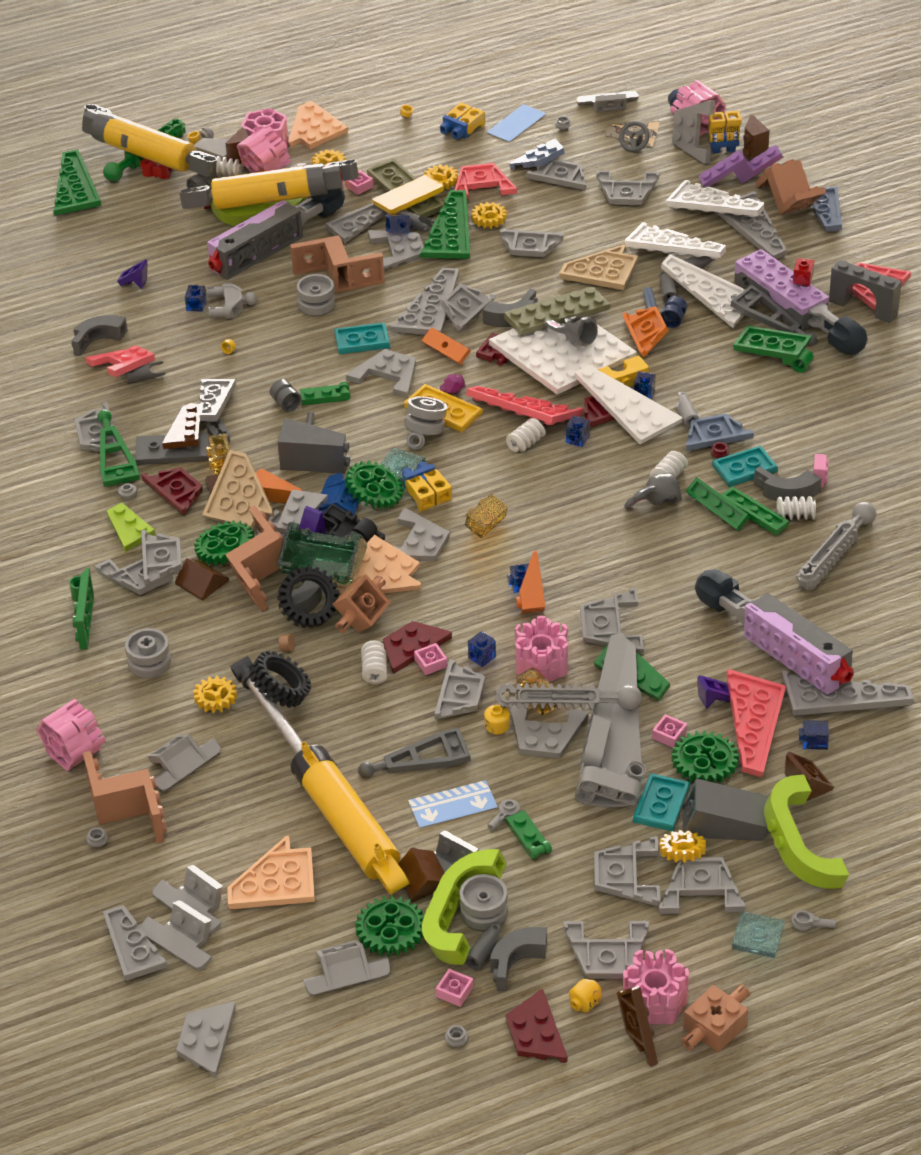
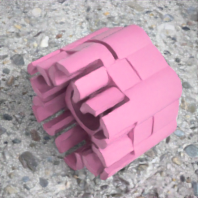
M698 80L690 84L689 87L682 86L677 94L679 100H675L673 103L676 107L682 109L705 101L715 100L714 113H724L726 105L723 103L720 95ZM674 106L670 108L672 113H675V110H679ZM701 115L700 136L708 132V115ZM714 117V118H713V120H719V119H720L719 117Z
M270 108L246 114L242 127L246 129L248 136L260 128L272 127L273 131L270 133L276 132L277 138L280 137L289 145L287 117L284 114Z
M272 127L260 128L237 145L241 161L250 173L283 169L291 163V159H288L290 156L287 153V144L280 137L277 138L276 132L270 133L273 131Z
M537 616V619L534 618L531 624L523 623V633H521V625L518 624L515 628L516 674L540 685L567 675V626L563 623L562 632L560 633V623L555 622L551 625V620L546 619L545 616Z
M73 699L41 720L37 727V733L47 753L66 771L84 761L83 752L91 751L93 755L106 742L105 736L98 737L102 732L96 727L98 724L94 720L95 716L87 709L84 710L80 703L77 704L78 701L76 699Z
M665 949V959H663L662 950L656 952L655 961H653L654 955L650 951L645 952V960H643V950H639L634 954L633 965L627 967V971L624 970L623 989L635 986L641 987L644 1003L649 1010V1016H647L649 1024H673L677 1021L678 1016L688 1001L689 970L688 968L684 969V965L676 963V955L674 956V952L669 949Z

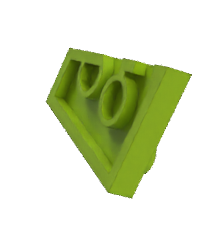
M122 502L107 510V516L125 552L142 543L141 530L147 531L148 535L155 536V529Z

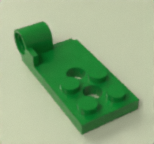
M747 325L733 344L735 351L782 358L783 364L791 365L793 370L799 373L805 372L814 359L813 353L806 349V346L812 339L810 335Z
M86 568L81 575L74 576L69 581L71 597L75 601L74 612L76 616H73L72 623L73 628L77 629L75 630V641L79 642L80 650L88 649L94 603L90 568Z

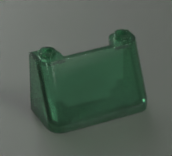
M288 523L277 562L278 567L282 569L284 574L288 575L294 569L298 570L302 566L304 568L312 566V569L319 567V571H327L326 575L328 577L331 575L333 577L332 580L339 584L347 585L353 581L367 550V543L362 534L352 533L351 538L349 535H345L344 538L311 532L309 528H305V530L299 529L298 523Z

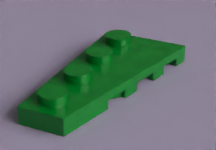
M608 645L594 661L595 667L600 670L603 668ZM636 652L637 688L646 695L660 701L671 687L670 683Z

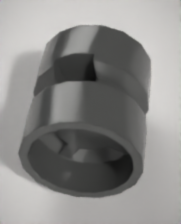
M198 173L187 179V188L209 186L210 190H212L211 182L216 177L204 176Z
M280 379L271 386L269 391L271 397L284 411H293L300 405L301 395L287 380Z

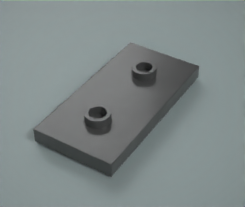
M200 433L198 446L163 449L162 442L166 435L137 436L135 461L137 465L208 461L209 433Z

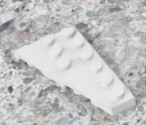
M685 180L666 200V205L675 209H697L704 212L715 211L720 214L733 213L734 215L756 217L764 210V203L752 199L742 200L739 195L732 197L729 196V192L712 187L702 188L699 183L692 185L689 180Z
M642 223L625 240V247H631V249L642 248L647 249V251L658 250L663 253L675 252L679 255L692 254L695 257L708 256L711 259L721 258L726 252V245L711 241L703 243L700 238L689 239L688 235L671 230L660 231L657 226L649 228L646 223Z
M671 254L662 262V270L732 328L745 316L730 306L731 301L745 289Z
M590 365L575 372L574 377L640 445L683 422V417Z

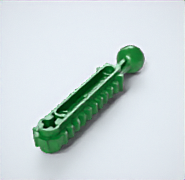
M172 119L157 131L181 138L186 133L185 123H182L180 119ZM125 151V159L119 163H107L103 169V175L110 182L119 181L123 176V170L127 167L132 169L141 167L140 162L145 158Z

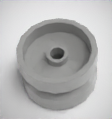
M311 274L298 281V306L303 313L314 316L329 313L334 308V283L330 277L322 274Z
M413 397L409 399L407 407L409 413L406 415L405 427L410 431L425 435L442 433L445 424L443 418L446 416L447 405L440 400L429 397Z
M145 628L135 631L127 638L125 650L128 667L135 676L153 678L160 676L168 670L171 665V655L166 634L157 629Z
M481 874L468 878L462 884L459 891L461 918L466 925L473 929L484 931L488 930L492 924L500 926L506 920L508 914L507 888L502 880L492 875Z

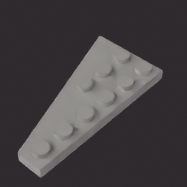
M755 191L740 196L742 200L752 199L761 202L760 199H757ZM765 209L756 217L715 212L759 250H764L775 259L787 255V249L781 238L777 236V231L773 228L772 221Z
M442 268L433 278V282L424 288L422 294H418L407 307V311L403 315L401 314L398 317V321L390 326V332L426 335L432 327L442 333L447 314L441 306V302L455 289L459 277V269Z
M782 670V680L784 685H786L785 690L793 716L913 705L914 702L909 685L893 683L876 685L871 684V681L863 680V683L852 682L851 679L850 682L827 695L800 675H791L789 671Z

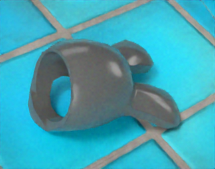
M567 317L565 319V326L552 320H547L545 323L549 329L565 334L572 344L578 346H587L593 343L598 334L596 320L592 317Z
M663 473L651 477L644 488L637 491L626 501L625 509L645 499L653 505H662L663 502H681L682 496L676 477L671 473Z

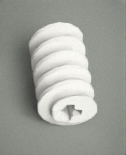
M217 157L215 176L230 177L243 175L244 165L243 163L239 164L238 159L233 163L232 158L227 162V158L224 157L221 162V157Z
M531 418L506 436V443L511 451L524 452L526 448H529L536 441H539L541 437H544L546 432L539 420Z
M671 451L652 469L650 478L663 473H671L678 477L687 468L688 461L680 452Z
M801 496L799 502L797 497H793L792 501H790L789 497H785L784 502L781 497H778L776 512L783 518H786V515H788L790 520L793 519L794 515H796L797 520H800L801 515H804L805 520L808 519L809 515L815 520L816 503L815 500L813 502L811 496L807 498V501Z
M379 641L366 642L361 648L362 677L370 684L383 683L387 679L384 644Z

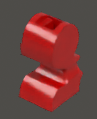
M143 159L140 162L142 175L145 177L154 176L155 178L169 179L173 171L172 168L157 164L148 159Z

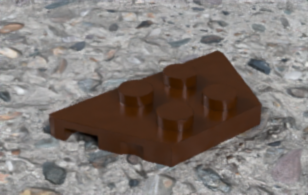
M635 986L616 992L626 1033L634 1042L639 1052L645 1050L647 1064L650 1067L658 1064L652 1038L654 1031L648 1021L649 1010L644 1003L641 987Z

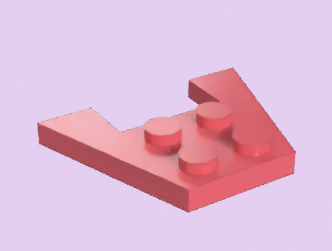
M494 163L462 166L455 190H466L467 199H469V189L475 190L499 186L501 195L517 194V188Z
M860 262L856 264V266H861L902 281L901 285L911 277L910 271ZM853 284L852 294L875 311L876 299L871 290L864 285Z
M132 346L129 349L88 356L85 359L86 364L92 367L108 362L114 364L107 367L109 375L117 377L154 361L155 356L154 353L147 351V349H143L140 346Z

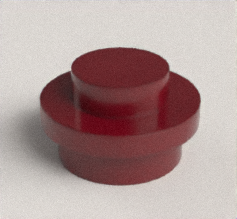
M717 442L711 448V454L719 459L729 455V448L725 443Z

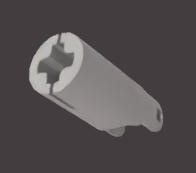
M679 392L678 396L680 399L675 405L680 416L683 417L685 426L690 428L691 421L699 419V416L687 394Z

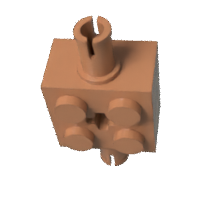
M365 574L353 580L333 603V606L343 616L335 624L336 629L341 625V628L338 630L339 632L345 633L350 625L357 633L371 627L391 602L380 591L386 584L385 579L380 583L383 579L382 576L377 575L372 581Z
M712 985L684 1011L683 1028L689 1033L681 1039L684 1048L690 1045L687 1050L691 1051L702 1041L719 1053L747 1026L748 1008L741 1003L750 996L748 988L745 987L741 990L744 985H739L730 995H727Z

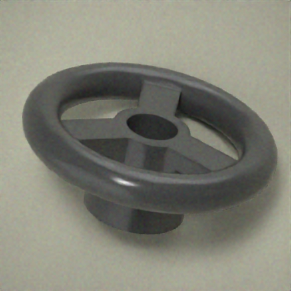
M640 121L628 122L622 127L619 134L621 146L629 152L642 150L648 144L649 130ZM631 126H639L642 128L638 132H631L628 130V128ZM624 134L629 136L631 147L626 145Z

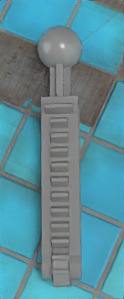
M869 502L856 504L852 512L853 519L850 522L844 520L841 524H836V530L832 531V535H829L825 543H822L818 551L810 557V560L796 574L799 587H802L804 590L816 588L817 584L828 574V571L832 570L836 562L847 552V549L851 548L854 542H858V528L861 525H868L875 520L876 510Z
M512 683L506 685L502 684L495 692L496 702L502 708L509 707V709L514 704L517 709L520 708L521 704H524L525 709L528 708L529 704H532L533 709H536L537 704H540L541 709H544L545 705H548L549 709H552L553 705H556L557 709H560L561 705H564L566 709L570 705L574 709L580 705L582 710H584L586 705H588L589 709L593 710L594 705L599 703H618L623 709L633 710L640 705L642 700L640 690L630 684L622 686L618 691H599V689H595L593 684L589 688H586L585 684H582L581 688H578L577 684H574L573 688H570L569 684H566L565 688H562L561 684H558L557 688H554L553 684H550L549 688H546L544 684L538 688L536 683H534L533 687L529 688L528 683H526L524 688H521L520 683H518L515 688L512 686ZM505 691H509V695H515L518 692L517 700L516 697H510L509 701H507L502 695L505 694Z

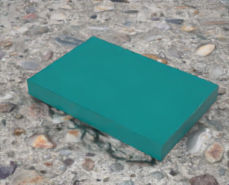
M385 322L334 329L339 354L390 348Z
M761 445L712 461V467L728 487L754 480L755 469L758 467H762L770 473L778 472V466Z
M650 773L634 813L633 823L673 832L688 794L690 782Z

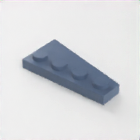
M826 187V194L811 207L825 232L842 230L838 187Z

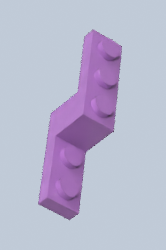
M777 145L767 149L749 162L743 153L738 150L726 159L718 162L712 168L704 171L699 175L702 185L706 188L734 172L743 184L784 157Z

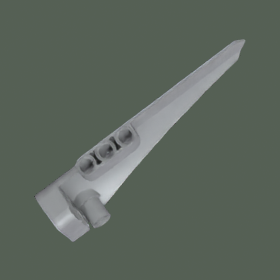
M622 633L610 636L598 685L599 691H618L622 686L628 684L637 687L636 646ZM599 703L594 705L575 792V799L578 802L607 808L624 807L638 802L643 776L646 772V767L641 760L638 707L633 710H626L620 707L618 703Z

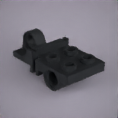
M333 503L323 513L326 530L329 532L325 536V545L330 547L332 544L333 547L352 558L374 535L385 540V534L378 531L376 524L369 518L360 520L357 518V514L352 516L350 510L346 512Z

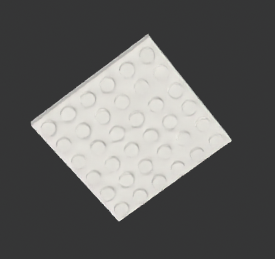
M598 324L597 337L593 343L587 346L574 345L566 338L565 334L555 332L549 328L522 336L513 328L489 339V345L492 348L498 350L507 359L557 395L581 384L574 377L576 371L588 365L596 369L605 366L613 369L623 364V360L635 357L637 353Z

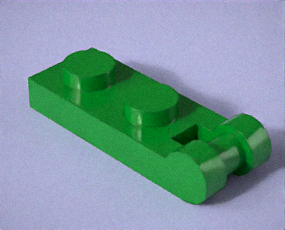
M344 381L339 383V385L300 389L302 406L347 401L351 398L349 384Z
M525 810L506 817V824L532 860L538 858L540 854L552 852L550 842L545 840Z

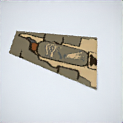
M660 120L640 121L647 126L650 134L646 146L653 148ZM628 122L608 123L604 135L619 139L622 127ZM631 126L628 128V130L631 132H638L642 129L639 126ZM624 134V140L631 142L629 136Z

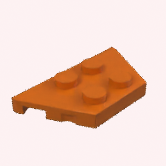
M656 306L636 310V314L628 315L627 312L622 314L642 357H645L669 331Z

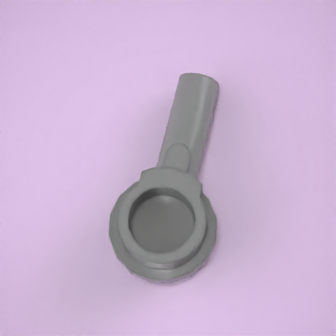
M513 799L502 801L499 805L500 813L488 824V828L494 831L506 820V817L520 811L519 803Z
M799 910L792 916L791 923L794 928L807 931L812 926L835 928L836 920L819 918L818 916H813L808 911Z

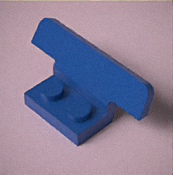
M337 473L327 478L321 494L328 495V501L320 505L319 511H322V513L333 503L346 512L350 510L352 516L354 515L359 499H353L354 494L348 493L349 488L345 487L347 483L343 479V474Z

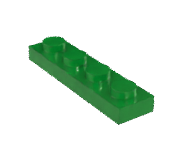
M698 477L693 480L685 491L738 531L742 529L751 517Z
M733 486L721 494L751 516L750 520L774 535H778L789 527L787 519Z

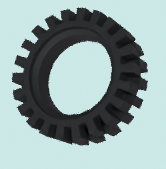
M302 566L298 570L294 569L281 583L278 590L279 595L277 596V600L280 601L278 606L279 609H283L281 612L283 616H288L287 620L289 622L291 620L294 621L293 625L298 626L300 624L302 625L301 628H306L307 626L310 628L319 627L324 622L326 623L337 610L333 603L338 599L340 592L336 590L337 583L332 582L333 577L326 575L327 571L323 570L321 572L319 567L312 569V566H307L306 568ZM301 581L317 583L325 593L326 601L323 609L313 614L300 611L292 601L293 587Z
M270 651L262 652L249 669L250 680L255 682V688H260L259 692L261 694H267L265 697L268 700L270 697L273 698L272 702L275 704L279 701L280 706L283 707L285 704L287 708L299 706L311 689V681L307 679L309 677L307 673H303L304 669L302 667H297L298 663L290 662L291 658L287 657L285 659L282 653L278 655L276 651L272 653ZM268 670L282 676L292 688L278 682Z

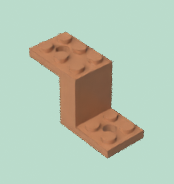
M791 159L782 165L779 163L773 164L755 182L757 188L770 185L780 215L809 208L826 194L824 187H809L801 160L794 161V159Z
M339 235L290 244L293 274L298 275L327 269L329 277L333 280L335 292L385 283L382 252L348 258ZM312 255L310 259H305V256ZM365 269H371L368 273H363Z
M254 505L249 508V511L260 534L225 555L239 582L260 611L264 612L268 609L265 603L268 599L264 592L259 590L262 588L259 581L291 561L288 557L290 552L287 546L282 544L284 542L280 532L275 533L276 528L271 521L267 522L268 518L264 511H259Z
M91 751L83 752L88 783L99 825L148 813L156 843L164 842V833L167 832L165 820H161L165 818L162 806L158 805L161 803L159 792L154 790L157 788L154 776L150 777L148 769L102 779L101 773L96 772L99 770L97 758L93 759Z

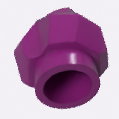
M461 374L448 375L440 386V391L450 395H457L466 387L463 376Z

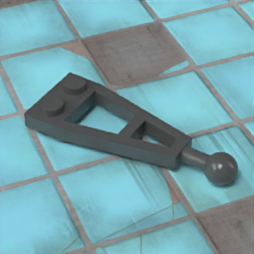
M750 285L731 301L730 306L740 313L774 329L812 336L808 346H813L817 342V336L814 333H806L801 330V324L768 295L753 285ZM762 301L775 314L769 317L751 308ZM782 319V320L785 321L788 325H786V324H784V323H782V322H779L778 320Z
M457 727L438 732L385 755L382 762L375 764L363 762L358 767V773L363 778H370L374 772L387 769L388 773L449 767L469 762L471 758L460 729ZM442 742L447 757L419 759L417 752ZM407 756H410L412 761L393 763Z

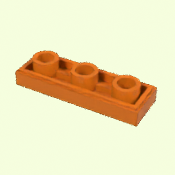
M432 327L421 340L425 345L460 365L471 352L469 348Z

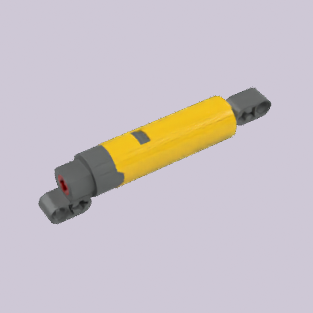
M85 105L82 131L92 135L95 140L180 172L191 170L204 176L216 175L217 158L196 151L194 144L111 114L110 110L97 105Z
M345 160L328 163L326 166L323 163L216 178L211 182L212 190H210L209 186L182 189L179 191L183 209L208 206L214 202L216 209L222 210L325 195L330 190L343 189V181L357 179L359 174L356 160Z

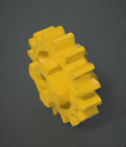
M326 149L324 152L319 151V154L315 153V157H312L311 162L312 164L323 163L326 166L328 163L345 161L346 157L344 153L340 154V151L334 152V149L331 151Z
M441 164L439 166L433 165V168H428V171H424L423 175L440 183L447 190H449V187H454L458 180L457 170H453V167L448 168V165L444 167Z
M488 202L485 204L479 203V206H474L471 213L473 224H477V227L483 226L484 229L486 227L492 229V226L498 227V224L503 225V221H506L507 217L505 207H500V204L496 205L494 202L491 204Z
M218 676L215 679L208 677V681L201 680V685L196 684V690H193L195 704H198L199 709L204 707V712L209 711V709L212 710V713H215L216 710L223 712V708L230 709V704H235V699H237L236 685H233L232 680L227 681L226 677L219 679Z
M679 830V833L671 832V835L665 834L664 838L660 839V853H662V857H667V860L673 859L675 862L682 860L684 863L690 860L693 862L695 858L700 859L701 855H705L706 840H704L703 836H698V833L693 834L690 831L685 833L682 830Z

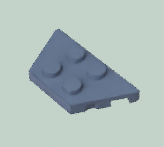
M555 139L545 144H540L536 149L527 151L525 155L510 162V169H515L520 165H523V168L543 166L565 154L564 148Z
M726 413L694 419L691 421L686 450L711 447L717 442L726 444L751 439L754 436V432L751 429L747 431L742 428V423L734 420Z

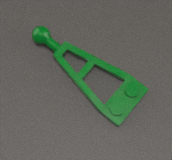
M101 410L97 418L104 427L100 428V473L104 487L140 480L135 459L115 425H110L112 419L110 411ZM113 435L116 443L106 445V436ZM122 451L128 463L106 468V454Z

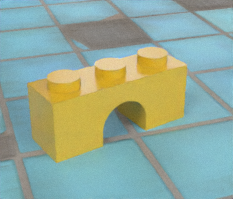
M639 355L623 360V371H613L609 366L597 369L628 387L649 381V366Z

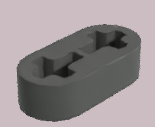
M218 419L214 422H207V431L215 444L219 446L227 445L230 442V433L222 420Z

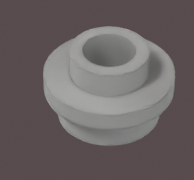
M559 116L555 125L561 130H566L571 126V121L567 116Z
M203 127L202 131H200L201 137L214 139L213 131L209 127Z
M412 432L407 438V444L411 449L419 450L424 446L425 438L423 434ZM416 437L419 439L418 444L414 443Z
M124 484L119 488L118 493L124 500H131L136 496L137 489L133 484Z
M96 827L88 832L87 843L92 847H101L108 841V835L102 828Z
M453 1025L447 1030L445 1040L452 1047H461L467 1042L468 1033L462 1026Z

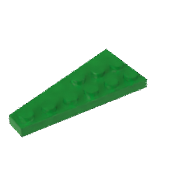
M79 150L63 152L55 207L53 209L54 216L101 206V200Z
M466 190L449 191L444 205L440 209L439 216L430 230L429 237L425 241L423 249H421L420 258L470 259Z

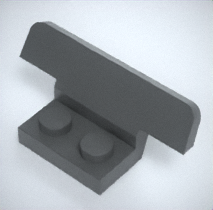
M443 831L439 835L437 849L434 853L444 872H446L456 861L468 854L479 851V849L449 832Z

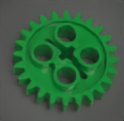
M369 460L367 464L363 461L360 464L355 463L346 474L345 482L347 484L345 487L349 488L348 493H353L352 498H358V503L365 502L366 507L370 504L372 509L375 506H378L380 510L383 506L386 509L389 506L394 507L401 500L404 487H402L404 483L400 482L401 477H395L397 472H390L391 468H384V464L379 466L377 461L374 464H371Z
M233 520L231 523L225 521L221 525L219 522L216 527L211 525L210 530L204 529L205 533L199 534L200 538H196L194 549L198 559L202 560L203 563L207 562L210 565L214 562L216 566L221 562L224 565L228 561L225 554L255 536L251 526H247V523L242 524L241 521L235 523V520Z
M703 730L702 734H699L698 731H695L694 736L687 733V739L681 737L680 742L676 741V746L673 747L672 752L673 768H676V773H682V779L689 777L688 782L700 779L713 783L719 780L723 783L724 777L730 779V774H735V768H738L739 754L738 748H734V742L729 743V737L722 739L721 733L715 736L714 731L707 734L706 730Z
M394 895L390 897V900L383 896L381 902L375 898L374 905L367 903V909L361 908V914H357V921H355L356 937L359 938L360 943H363L364 949L370 947L371 953L378 950L379 956L384 952H387L388 957L391 956L392 952H395L396 956H399V951L407 954L408 947L414 950L415 943L421 944V938H424L422 922L425 915H423L422 909H418L417 903L411 905L410 899L403 902L402 896L398 900L394 899Z

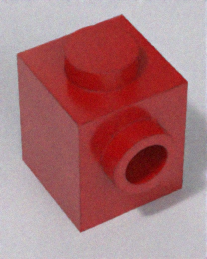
M797 258L794 267L793 284L810 286L814 274V260Z

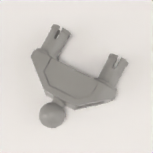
M233 283L207 287L208 298L217 296L225 298L224 306L208 307L209 318L224 316L227 319L235 318L243 311V303L254 305L257 302L255 293L248 292L245 296H242L241 288Z

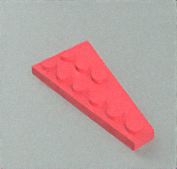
M481 386L467 388L466 395L473 397L475 401H485L487 405L500 406L502 410H512L517 415L530 416V419L542 420L547 425H554L556 422H565V420L582 416L584 408L577 407V409L572 410L568 409V405L565 404L551 405V401L527 396L516 398L513 393L498 394V390Z
M728 669L726 676L741 770L744 773L762 778L786 685Z

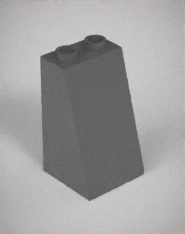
M284 418L278 439L280 470L345 474L346 468L350 466V456H347L349 442H346V434Z
M696 779L683 805V833L687 831L693 834L698 833V836H703L705 839L762 841L765 834L769 833L764 816V807L769 796Z

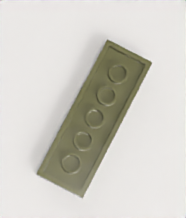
M395 159L367 169V175L386 192L416 180ZM433 196L406 208V210L428 217L439 213L444 203L437 196Z
M592 286L504 312V319L522 336L548 328L545 325L547 320L563 324L567 317H586L610 310V303Z

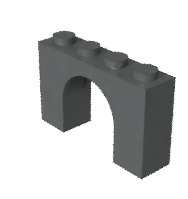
M839 260L831 268L829 302L844 307L852 298L853 284L864 285L875 296V318L891 323L898 315L902 281Z

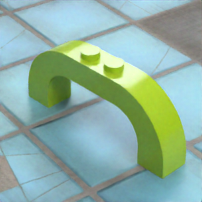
M308 197L284 201L296 206L307 200ZM280 201L217 210L213 202L211 208L214 215L220 221L228 225L237 226Z
M805 775L783 778L774 786L764 807L767 829L774 839L775 847L778 849L783 862L794 875L808 884L826 889L842 888L849 877L842 858L827 859L810 852L804 845L788 808L790 805H803L807 801L811 789Z
M499 849L480 850L459 859L444 873L437 889L434 891L433 898L423 918L422 933L433 954L442 962L464 965L471 949L463 933H447L460 903L459 891L462 884L468 878L475 875L487 874L501 879L507 863Z

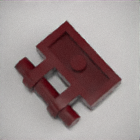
M491 333L477 350L476 358L489 362L496 358L498 359L497 365L502 366L509 359L489 345V339L498 335Z

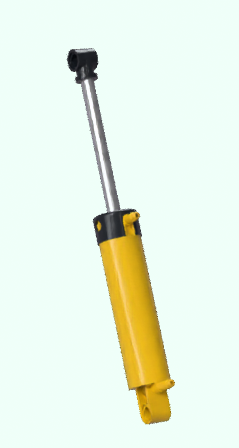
M248 656L232 664L230 668L237 681L242 683L244 688L250 689L295 751L296 755L290 765L291 772L307 791L369 879H379L390 895L409 885L406 875L398 865L401 860L399 851L338 769L337 764L323 746H309L306 742H303L277 705L272 702V698L270 697L268 700L265 697L267 694H261L259 692L260 688H255V682H251V676H249V669L253 663Z

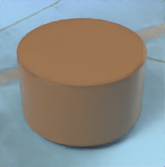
M292 634L280 635L279 648L282 652L294 651L295 640Z

